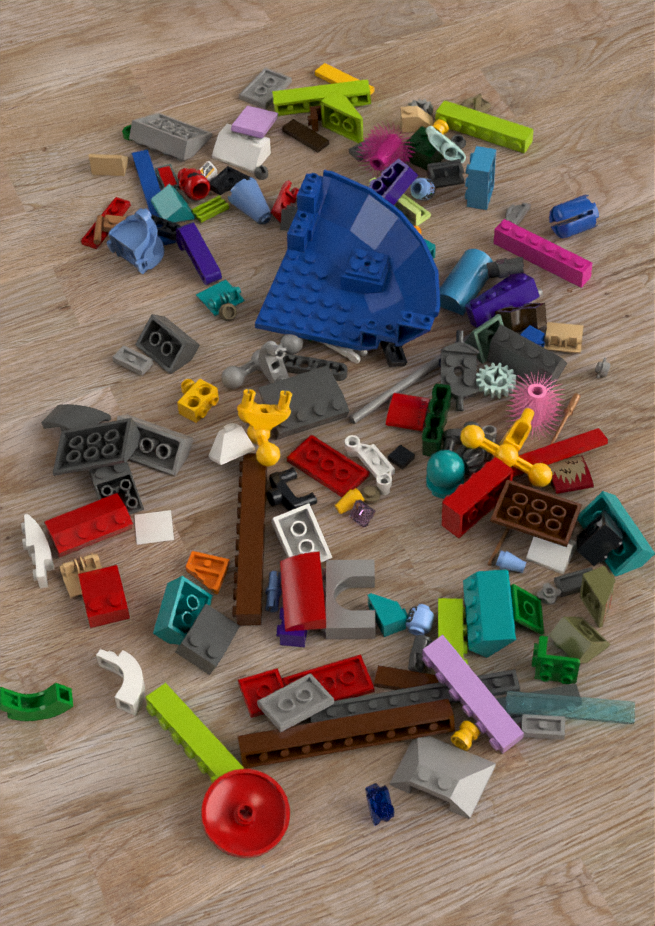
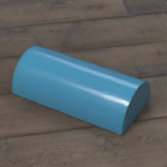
M468 249L464 252L439 288L441 308L460 315L465 314L466 309L464 306L476 298L489 279L487 263L493 261L485 252L478 249Z

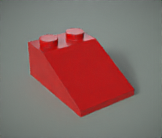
M117 565L78 574L90 628L130 619Z

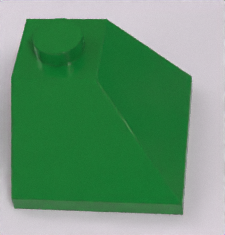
M515 584L510 585L514 621L541 635L544 634L541 599Z

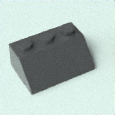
M154 314L150 316L135 344L170 374H173L190 362L200 344L168 318Z

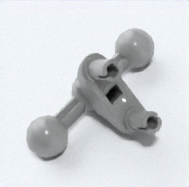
M284 334L279 345L273 341L266 342L261 349L253 353L251 361L241 367H227L221 375L223 384L229 389L239 388L243 384L245 376L256 370L262 371L270 383L289 378L282 358L285 356V353H298L302 349L303 339L292 334Z

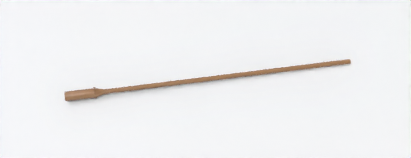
M578 393L573 394L567 408L564 410V418L550 444L555 443L567 418L573 415V411L581 397ZM530 482L529 485H528V487H531V488H532L533 485H532V483ZM506 527L487 564L488 566L492 565L510 528Z

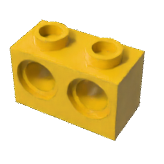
M199 379L177 402L179 414L197 423L218 403V388Z

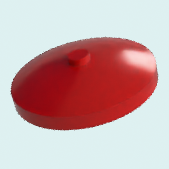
M237 769L217 778L208 788L201 807L202 826L209 840L222 852L238 858H254L271 851L284 837L290 820L289 801L282 787L269 775L253 769Z

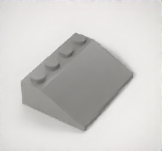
M156 113L132 120L129 139L135 141L136 144L149 146L148 148L151 150H159L164 155H172L177 160L185 161L192 158L212 137L213 133L164 114Z

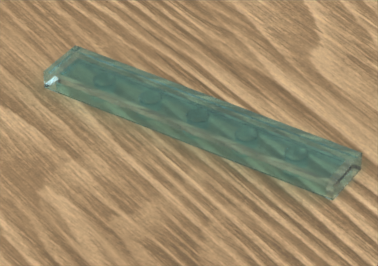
M515 691L506 692V712L508 714L564 716L565 719L623 724L635 723V702Z

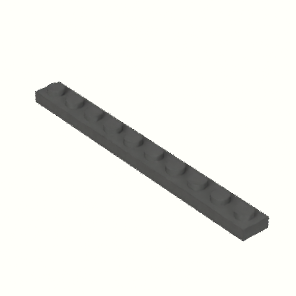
M516 669L477 676L493 696L520 692ZM439 682L334 701L333 705L310 716V720L313 723L449 699L450 704L460 701H455L449 694L448 690L450 689L445 683L442 685Z

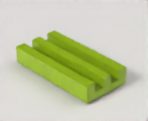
M219 195L191 209L198 221L202 223L228 210L229 204L225 203V200Z

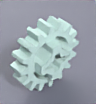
M491 363L490 367L484 365V369L480 368L479 373L476 374V384L479 387V392L484 391V396L490 394L491 398L494 395H497L499 399L501 395L507 397L508 392H513L512 390L515 388L513 385H516V375L513 374L514 370H508V365L501 367V363L498 366Z

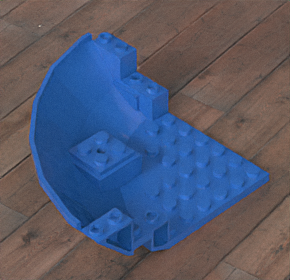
M324 170L323 176H318L316 173H307L297 194V212L287 233V251L255 321V328L285 335L292 334L299 338L358 351L378 349L381 340L396 343V346H402L429 332L435 317L440 312L439 273L421 234L402 211L373 189L333 171Z

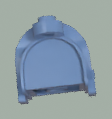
M140 208L135 212V215L126 217L125 220L113 227L108 234L110 240L106 242L112 253L116 252L118 257L121 256L141 274L158 265L165 251L163 242L157 236L156 224L151 219L152 214L146 208Z

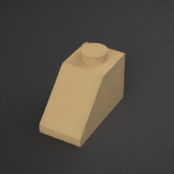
M418 106L400 107L402 133L416 132L421 126L427 128L434 125L433 117Z

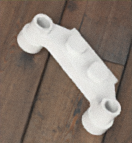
M355 435L346 437L345 448L349 457L357 456L376 478L380 494L388 495L392 486V475L395 474V468L374 444H362Z

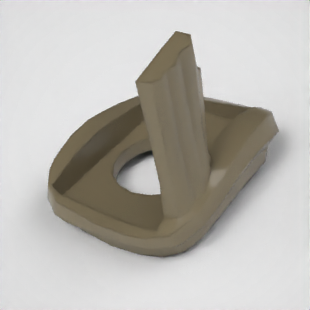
M481 93L467 98L461 103V106L467 108L474 104L473 110L483 113L491 108V104L482 98Z

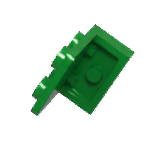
M539 636V643H534L531 667H535L534 679L543 682H561L566 685L575 684L577 682L580 660L578 658L547 655L548 636Z

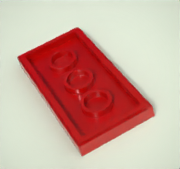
M312 434L286 457L288 463L340 497H343L350 489L358 488L370 476L368 470Z
M361 654L282 678L284 686H287L311 673L334 698V701L360 697L375 692Z

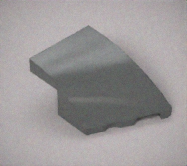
M63 404L57 405L41 423L44 429L60 427L62 432L64 430L96 425L103 421H110L111 416L95 408Z

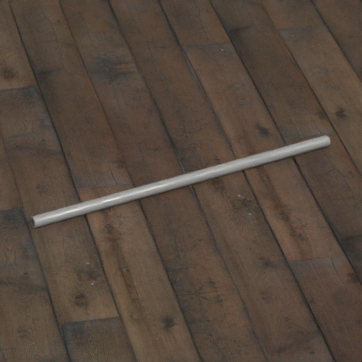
M538 287L539 295L542 296L543 291ZM467 335L465 338H463L464 343H465V341L467 340V338H468L469 335ZM441 354L349 416L350 421L356 424L392 399L394 393H401L440 366L439 359Z

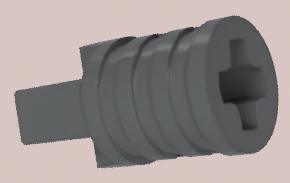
M424 635L415 636L408 664L410 671L423 672L425 664L422 660L423 649L433 642L431 638Z

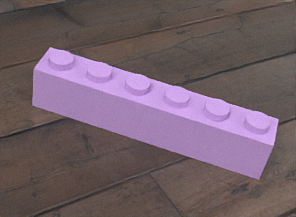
M443 635L423 649L422 660L428 668L432 667L438 681L442 685L444 683L450 689L448 692L455 701L459 700L461 702L464 713L468 717L472 716L477 722L475 725L482 734H487L490 738L489 743L496 751L500 750L503 754L523 739V731Z

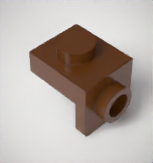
M311 106L310 116H307L308 126L311 125L312 130L315 132L319 131L318 121L322 120L321 106Z

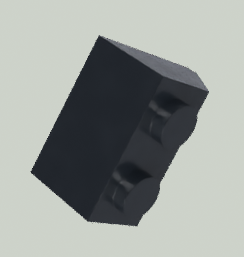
M605 509L576 536L577 552L593 566L598 562L602 563L608 557V553L612 549L616 550L623 542L622 531Z

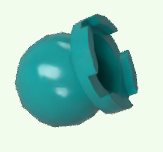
M440 450L432 454L426 467V487L432 492L433 496L444 499L446 496L454 493L460 484H464L465 466L458 453L451 450Z

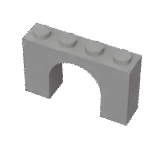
M374 559L326 560V568H322V580H326V585H323L324 597H326V602H324L326 628L322 629V631H326V639H375V610H348L336 602L337 596L346 589L375 588Z

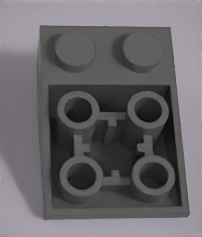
M127 461L123 464L88 470L98 500L118 493L129 515L144 510Z

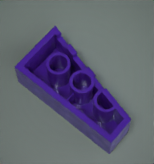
M398 158L381 172L382 175L379 178L369 182L370 185L368 187L392 205H395L418 177V174Z
M525 273L509 275L477 298L472 299L464 307L471 325L478 328L496 316L495 311L508 306L522 307L523 304L532 302L539 298L540 295L534 278Z

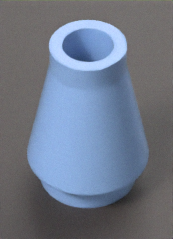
M501 550L496 566H499V569L523 573L527 562L507 550L506 552Z

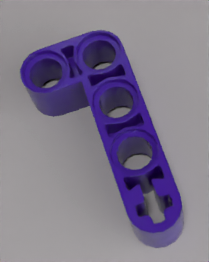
M192 222L177 228V245L181 251L186 250L204 285L222 279L221 271L195 223Z

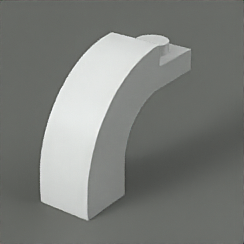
M100 649L96 655L99 666L120 675L124 679L121 688L115 695L117 708L136 715L145 697V684L140 665L133 656L123 650L117 656L112 651L107 652Z

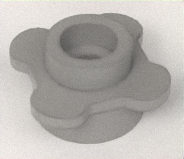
M605 357L602 362L599 361L596 365L597 379L600 376L606 377L609 372L610 363L606 362Z
M545 583L543 589L537 592V597L545 604H554L557 597L561 595V590L555 589L549 583Z

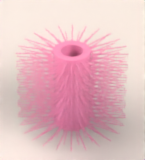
M538 376L537 383L534 382V384L531 383L529 385L528 382L524 381L529 386L528 388L521 382L518 383L523 387L513 385L520 389L517 391L512 390L519 395L511 394L510 396L516 399L509 401L515 404L506 405L514 408V410H506L516 413L510 415L511 417H517L515 416L517 414L521 417L525 408H530L534 411V416L530 423L532 435L534 427L541 425L544 428L542 424L545 426L550 417L553 421H559L553 417L562 415L554 412L563 410L555 407L561 405L555 401L563 399L556 398L555 396L565 395L553 393L558 390H550L549 388L546 390V385H541L540 382L538 384Z

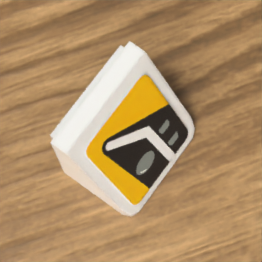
M207 161L199 169L209 182L218 175L216 167L210 161Z

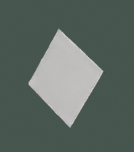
M171 510L134 515L137 545L174 540Z

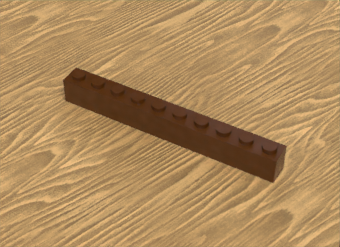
M247 453L243 455V461L239 462V471L242 473V476H239V488H242V491L238 492V503H241V507H237V519H240V523L236 524V533L239 535V539H236L235 545L239 555H235V567H238V572H234V584H237V589H233V600L236 601V605L232 606V617L236 618L239 626L262 625L267 467L262 466L258 462L256 453Z
M449 699L296 725L283 732L274 729L238 736L242 766L244 769L454 732L455 723Z

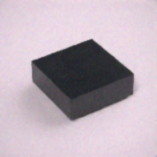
M399 445L388 455V460L402 470L415 459V454L402 445Z

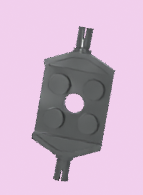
M460 330L456 331L455 343L441 349V384L450 385L451 397L456 400V411H464V398L471 397L479 392L476 384V355L479 354V350L464 343L463 330L461 332ZM454 368L461 370V377L454 374Z

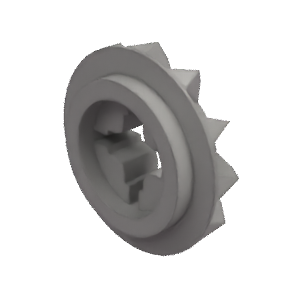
M426 99L413 100L412 103L408 104V106H418L429 115L433 113V105L430 101L427 102Z

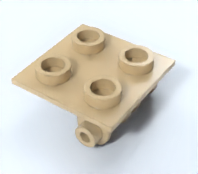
M547 322L544 348L550 351L581 354L583 325Z
M91 553V555L85 556L84 559L79 557L80 560L78 561L74 559V562L62 563L63 565L59 566L70 599L82 595L78 577L79 573L102 568L98 554Z

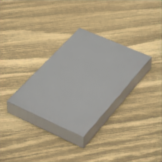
M264 68L239 94V99L267 109L273 102L272 91L285 90L291 84L292 78Z
M310 673L258 700L257 704L280 732H283L333 705L334 698Z

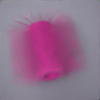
M374 127L375 130H376V131H375V134H376V132L379 131V129H378L377 127ZM381 130L382 133L377 132V136L373 135V133L368 135L369 138H364L368 139L369 142H366L367 148L364 142L361 143L363 145L361 150L363 151L364 148L365 155L358 157H364V159L368 157L366 161L362 162H370L365 165H370V168L373 167L375 171L379 170L380 172L381 170L384 171L385 167L389 164L394 163L398 156L405 164L407 159L410 162L408 157L413 156H409L408 152L415 153L411 150L409 151V149L407 151L406 147L409 146H404L405 144L401 143V140H404V138L401 139L403 136H397L394 130L393 133L390 131L389 134L387 133L388 130L385 133Z

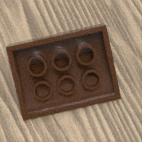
M506 480L490 522L567 547L575 529L582 504Z

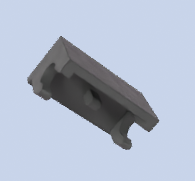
M460 159L428 164L427 177L433 181L435 188L464 184V169Z

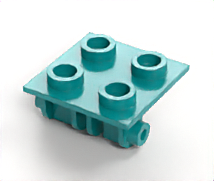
M226 279L196 294L214 316L219 315V309L223 304L230 303L236 306L245 301L240 295L241 289L233 287Z

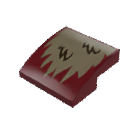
M582 455L566 458L547 465L552 471L551 486L556 494L594 488L590 471Z

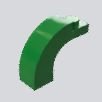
M54 683L44 691L33 694H22L0 687V710L7 712L8 719L17 721L49 719L73 707L72 688L58 683Z

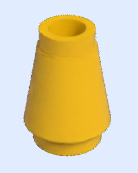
M357 488L350 489L334 506L340 514H343L361 506L364 498Z

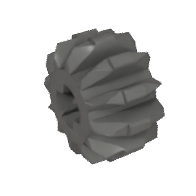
M462 445L456 449V453L463 460L465 466L464 474L467 477L482 469L485 464V458L482 456L479 448L470 449Z

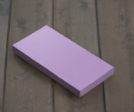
M247 105L232 124L231 131L263 138L277 120L278 113Z

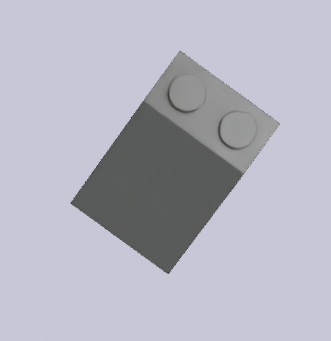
M205 604L175 653L210 675L227 651L240 626L208 604Z

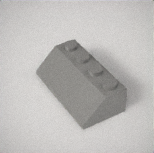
M128 414L118 415L117 420L132 418L140 432L138 447L129 459L174 476L177 475L189 456L194 438Z

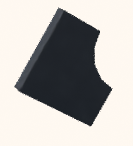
M227 166L209 182L210 190L222 195L230 191L239 181L251 179L249 178L250 176Z

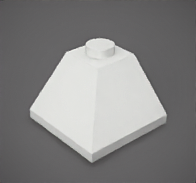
M230 423L218 432L208 456L210 460L222 465L254 451L255 447L242 426Z

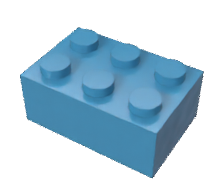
M476 146L474 153L471 152L470 164H467L466 167L468 177L466 178L465 187H468L465 192V199L467 200V207L487 210L494 190L496 149Z

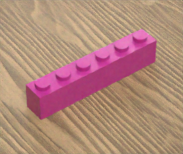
M506 219L494 229L495 245L519 257H523V259L582 288L591 278L592 262Z

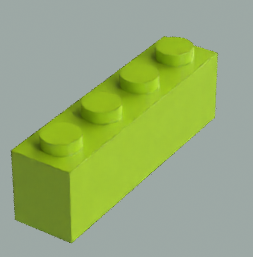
M438 598V638L443 635L468 665V659H464L468 646L467 642H463V636H467V624H463V619H466L463 599Z

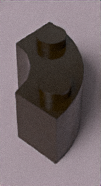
M526 303L522 307L508 306L495 311L496 315H501L503 325L514 332L525 330L529 325L540 330L542 326L547 324L545 303Z

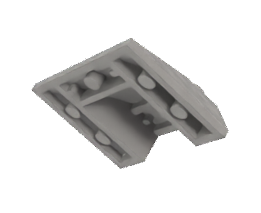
M431 736L415 738L409 745L390 785L409 794L413 787L450 802V811L470 819L496 767V763Z

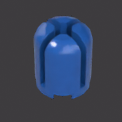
M584 194L556 205L550 210V223L563 221L551 226L553 232L558 237L568 238L598 226L596 225V218H599L598 208L595 202L591 203L587 198L589 195Z

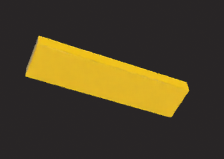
M326 63L315 70V76L331 84L359 80ZM369 85L371 95L375 90L373 86Z

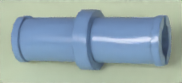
M277 571L269 572L268 587L265 591L267 595L266 611H269L270 607V612L278 611L279 596L282 594V589L280 588L281 572H278V576Z

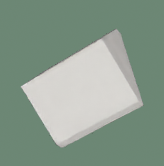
M533 537L526 560L563 574L577 549L576 541L570 539L568 546L564 547Z

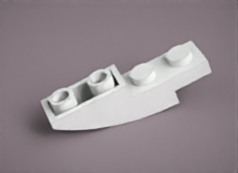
M25 514V523H21L22 533L26 535V538L22 539L23 548L28 550L29 557H32L33 565H36V569H33L34 581H38L40 588H47V571L54 570L49 544L37 522L30 515Z

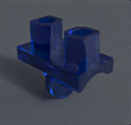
M377 783L366 787V798L373 824L376 826L380 821L388 822L395 814L386 785L379 787Z

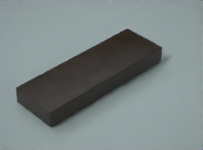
M292 119L282 127L284 133L317 153L329 145L328 139L295 119Z

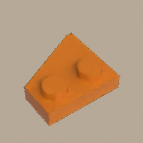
M192 551L185 567L189 574L218 595L230 566V559Z

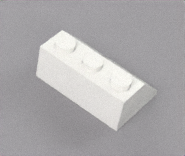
M227 123L218 134L212 158L255 173L256 167H260L271 154L270 138H258L231 131L232 125Z

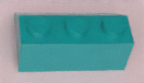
M184 576L168 582L153 634L169 644L180 645L204 605L208 604L210 606L213 595Z

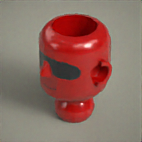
M183 168L178 172L179 187L189 199L199 201L208 195L210 183L200 170Z

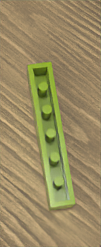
M366 79L272 91L274 110L278 113V116L310 112L311 106H321V101L332 91L347 97L353 106L370 105L369 81Z
M446 100L442 102L435 113V121L438 119L444 120L451 130L521 153H525L533 142L532 128Z
M166 682L145 697L148 713L152 717H157L164 731L168 730L173 741L177 745L181 744L184 747V752L188 758L194 759L197 762L199 770L203 774L207 773L211 777L210 781L212 783L227 772L244 769Z

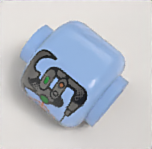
M417 178L410 186L411 195L418 200H429L434 196L435 184L428 178Z
M419 604L410 608L405 625L411 634L416 636L424 635L431 631L435 615L429 606Z

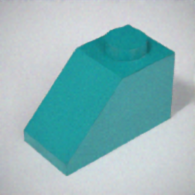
M372 593L367 594L368 607L370 610H375V621L383 637L406 629L405 624L408 614L397 601Z

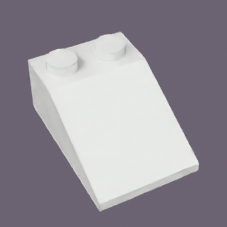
M309 503L272 518V526L288 558L320 551L321 562L333 558Z

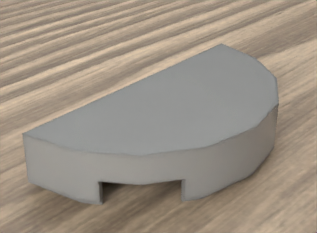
M522 203V205L510 206L506 212V220L519 225L530 210L531 204Z

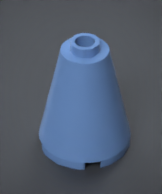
M249 177L251 180L248 181L246 179L239 181L230 190L232 194L231 196L228 195V201L258 224L268 223L272 216L271 210L257 181L252 177Z

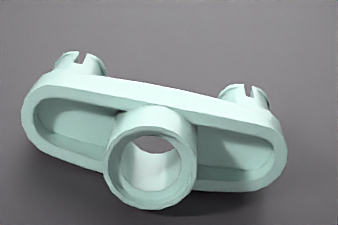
M433 126L426 128L425 132L428 135V140L445 159H460L461 164L465 161L466 155L455 143L437 131Z

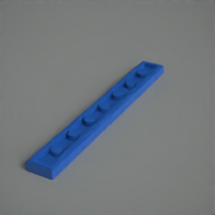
M148 149L133 152V161L148 210L152 215L159 217L151 203V198L161 190ZM157 235L163 242V245L176 243V240H170Z

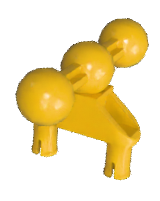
M245 389L242 402L237 406L238 417L244 423L249 424L247 436L253 444L258 445L256 451L258 462L262 466H273L280 459V450L274 443L268 441L270 430L290 416L291 410L289 405L292 393L290 391H281L277 405L257 404L254 401L256 392L251 389L248 392V389Z
M524 409L520 419L513 423L499 445L486 439L483 430L477 425H467L461 431L460 440L466 448L475 449L481 447L509 467L514 466L528 474V479L533 486L545 487L551 482L552 471L546 464L536 463L532 465L518 457V452L532 428L530 424L534 416L532 409Z

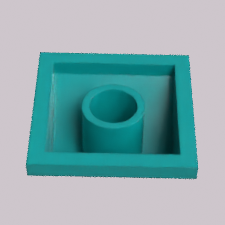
M170 184L151 198V203L160 218L171 222L195 219L182 194Z

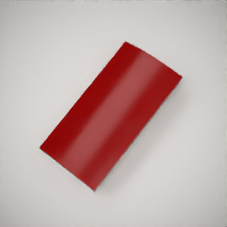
M320 551L299 554L280 561L285 632L326 628Z

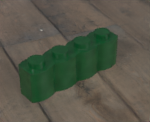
M436 383L432 389L429 413L426 416L425 428L422 432V454L425 456H432V454L441 450L444 427L447 423L448 411L451 406L450 385Z

